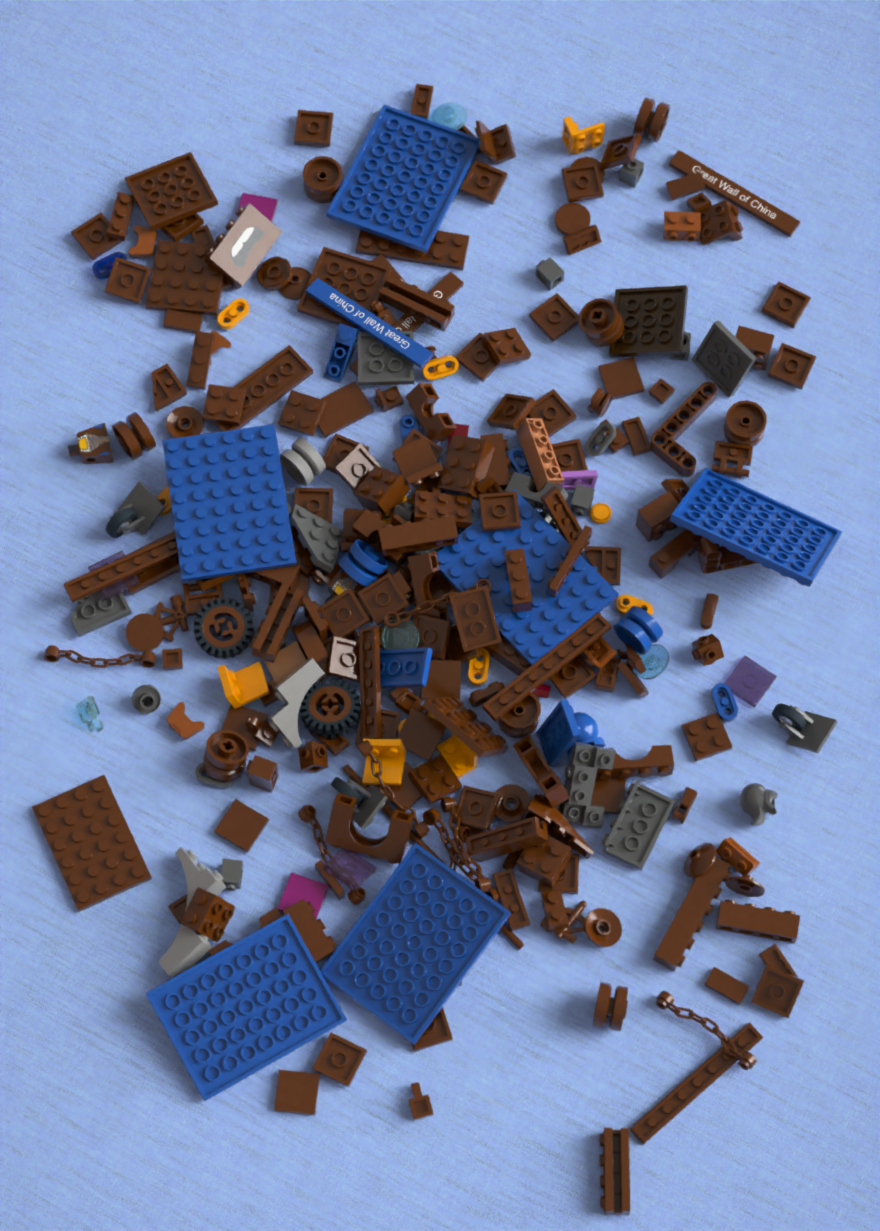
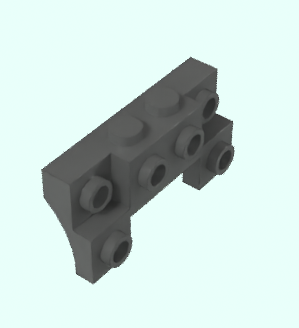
M575 742L572 745L569 764L565 768V785H563L570 798L561 803L559 811L567 821L601 827L605 808L591 804L597 768L612 770L616 750L581 742Z

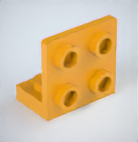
M571 116L564 118L562 139L569 154H578L586 149L596 148L603 144L605 124L602 122L579 130L577 123L572 121Z
M256 662L234 673L232 670H228L225 665L217 667L225 696L235 709L269 694V688L260 662Z
M453 734L452 737L437 745V751L442 755L458 779L477 768L478 755L456 735Z
M363 739V741H369L374 749L371 753L381 761L383 771L381 778L384 784L400 785L406 757V749L402 740ZM368 755L366 757L362 782L364 785H381L378 778L372 775V759ZM373 763L375 774L376 772L380 773L379 764Z

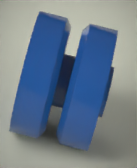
M356 539L349 548L350 552H345L339 559L343 570L355 581L366 587L378 579L377 574H382L388 567V562L382 554L370 544L360 539Z
M632 606L625 613V618H620L613 627L618 638L624 644H629L640 655L646 654L652 646L651 643L657 642L663 635L662 628L649 613L637 606Z

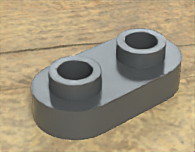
M607 422L601 423L586 441V452L595 457L602 455L616 436L615 426ZM607 430H610V433H609V435L607 436V435H606V432H607Z
M203 763L199 764L195 770L196 778L201 783L221 789H227L234 783V780L222 782L210 775L207 777L202 776L206 772Z

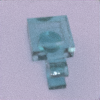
M87 696L76 705L82 723H87L88 730L92 732L96 729L99 732L104 728V725L96 717L100 713L94 697Z

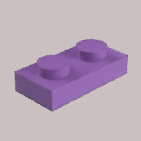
M596 470L561 472L564 481L557 485L564 487L565 490L575 489L577 484L594 488L598 474Z

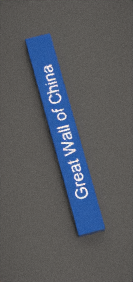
M319 278L307 288L306 294L422 369L433 357L431 351Z

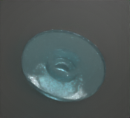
M449 102L438 106L433 111L431 118L432 122L457 130L465 124L467 113L460 104Z
M654 644L646 654H638L646 671L639 674L635 669V672L640 678L647 680L659 676L666 669L669 662L667 649L662 645Z

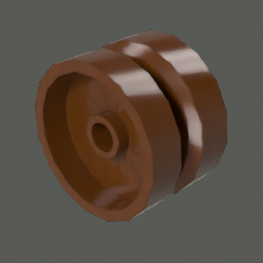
M646 97L637 115L633 134L639 133L641 137H644L648 131V140L657 143L665 129L670 105L661 102L655 109V100Z
M315 157L309 160L303 169L304 191L308 198L314 202H332L343 182L341 166L331 157Z
M604 298L594 299L588 302L579 313V325L588 340L594 345L608 346L616 342L624 331L623 318L610 300Z
M748 400L733 404L727 411L723 427L724 436L729 443L749 446L757 445L762 440L767 423L765 411L757 403Z
M136 412L126 417V423L120 420L112 425V430L118 442L133 461L142 456V449L148 452L156 447V442L150 430Z
M530 693L499 718L497 723L500 730L512 738H525L531 735L537 729L540 720L541 705L538 698L533 693Z
M223 730L212 734L207 740L203 758L205 771L211 777L222 781L235 780L240 777L245 770L249 753L247 740L234 731Z
M600 982L592 1026L603 1028L607 1016H610V1030L621 1032L628 1005V987L618 985L615 989L614 997H610L611 984Z

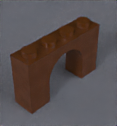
M338 793L333 802L325 843L333 847L349 849L354 853H363L371 858H380L387 860L389 863L400 864L406 853L414 814L395 809L390 820L388 833L377 839L367 838L357 831L353 823L357 798Z

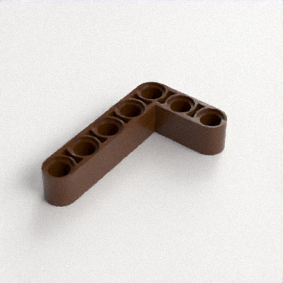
M704 382L651 437V451L683 477H691L694 474L697 461L676 440L714 402L717 388L712 382ZM704 392H710L711 395H706ZM692 404H697L699 407H694ZM680 416H685L687 419L683 420ZM667 429H674L675 432H669ZM655 441H661L663 444H656ZM674 452L677 456H671L669 453ZM684 464H689V465H691V467H690V468H686V467H684L683 465H684Z
M705 537L700 539L697 555L702 573H713L758 563L746 559L737 552H731L724 546L720 547L719 544L712 543Z

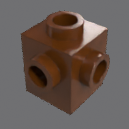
M713 634L699 637L696 641L692 642L694 650L691 652L693 658L703 666L713 664L716 660L724 657L720 640Z
M317 741L306 742V745L298 748L301 771L317 773L328 767L326 745L318 744Z

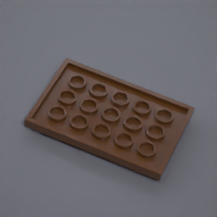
M105 775L32 807L79 912L152 879Z

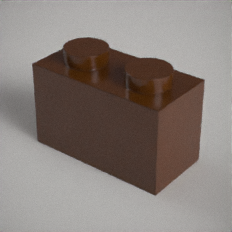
M255 755L253 761L250 760L246 767L249 783L251 786L272 793L279 777L277 763Z

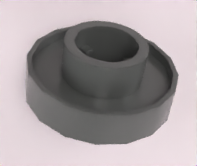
M152 685L139 686L132 694L133 706L141 713L148 714L154 712L161 703L159 691Z

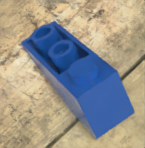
M339 324L323 377L338 382L342 381L356 348L358 332H361L360 329Z

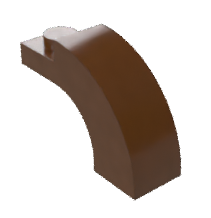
M309 619L292 626L291 629L294 636L299 642L306 658H313L325 673L317 681L330 676L326 674L328 654Z

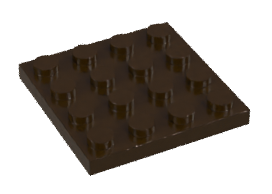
M687 285L616 289L614 305L623 318L624 331L616 342L610 344L609 356L613 358L682 354L688 298Z

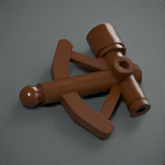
M181 595L170 597L173 609H168L164 607L162 602H159L155 611V616L162 622L163 626L175 622L170 633L164 629V638L169 642L174 641L173 634L179 624L182 632L189 630L186 621L188 617L186 611H183L182 608L184 601ZM162 611L173 614L171 616L161 618Z
M580 901L574 910L565 907L566 914L569 915L568 928L548 930L546 917L543 918L540 926L547 932H554L555 937L559 940L563 938L574 944L577 937L570 933L585 931L584 923L586 918L581 913L587 906L586 901ZM576 920L582 924V927L570 929Z

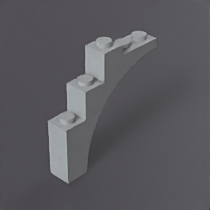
M180 847L175 852L182 863L186 875L188 890L186 910L197 887L217 896L226 888L222 882V875L215 870L213 872L202 863H198L196 860L198 857L192 850L189 849L187 851ZM181 924L173 943L158 962L167 975L174 978L192 968L212 948L208 942L209 938Z

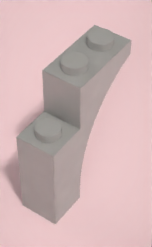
M313 658L307 659L274 687L276 690L275 696L280 702L285 701V704L268 717L271 721L269 725L276 733L278 731L283 736L281 740L288 748L291 746L296 749L302 744L298 733L299 709L309 688L325 674Z

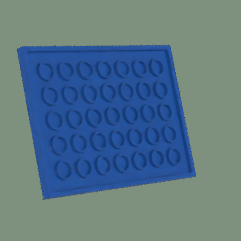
M383 105L330 204L326 217L427 253L480 149V139L399 109Z
M275 424L162 440L182 582L297 565Z
M708 468L704 469L674 510L669 520L679 527L692 531L695 535H701L712 543L720 544L731 552H737L748 560L756 561L762 564L763 567L773 569L782 576L792 578L799 584L808 587L813 583L842 531Z
M517 492L521 529L482 532L480 517L458 535V544L443 547L437 552L440 568L439 572L458 592H464L468 588L475 586L480 579L489 580L492 587L489 596L499 634L532 666L598 612L600 613L619 596V593L580 555L557 596L554 598L548 595L549 587H547L550 578L552 576L555 577L558 573L556 569L559 563L565 561L567 557L565 554L570 544ZM524 548L532 596V610L512 613L504 552L506 550Z
M415 843L320 972L415 1045L506 922L511 912Z
M289 914L146 993L204 1102L347 1021L346 1016Z

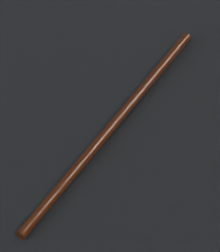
M348 764L343 767L342 770L353 781L364 789H368L369 786L363 784V779ZM385 803L381 810L391 819L394 811ZM411 829L409 839L443 862ZM503 924L500 931L520 950L525 944Z

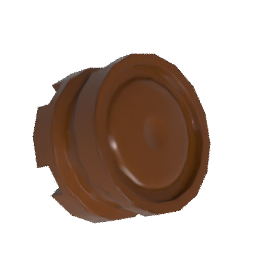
M598 388L590 400L591 404L588 405L587 411L595 412L596 416L601 418L607 411L613 395L610 393L606 394L603 389Z

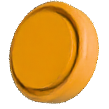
M597 503L590 509V518L597 524H605L611 518V508L605 503Z

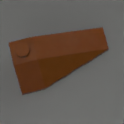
M535 794L532 797L521 818L528 819L535 816L539 818V821L546 822L548 835L571 847L572 850L588 859L594 851L556 807L553 808L542 794Z

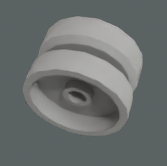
M298 438L292 443V450L286 449L280 454V461L295 481L302 486H307L313 481V475L319 476L326 469V464L311 444L302 438Z

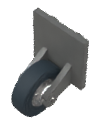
M139 481L119 506L118 511L113 513V517H110V521L106 526V532L112 538H118L123 534L127 535L135 530L144 535L164 510L165 506Z
M779 703L772 711V716L779 722L778 725L790 735L787 741L788 745L815 753L820 752L837 724L835 719L807 711L803 713L798 707H793L792 705L788 706Z
M335 777L330 784L340 794L357 798L353 821L362 829L371 824L375 814L383 808L388 798L372 784L366 790L351 778L345 782L339 777ZM356 788H357L358 790H360L362 793H364L365 796L363 797V795L360 794V793L356 790Z

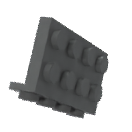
M637 780L635 784L631 783L627 791L629 797L627 801L622 800L618 809L621 812L618 818H613L610 824L612 830L610 834H605L601 844L604 845L602 852L642 871L676 801L640 784L641 781Z

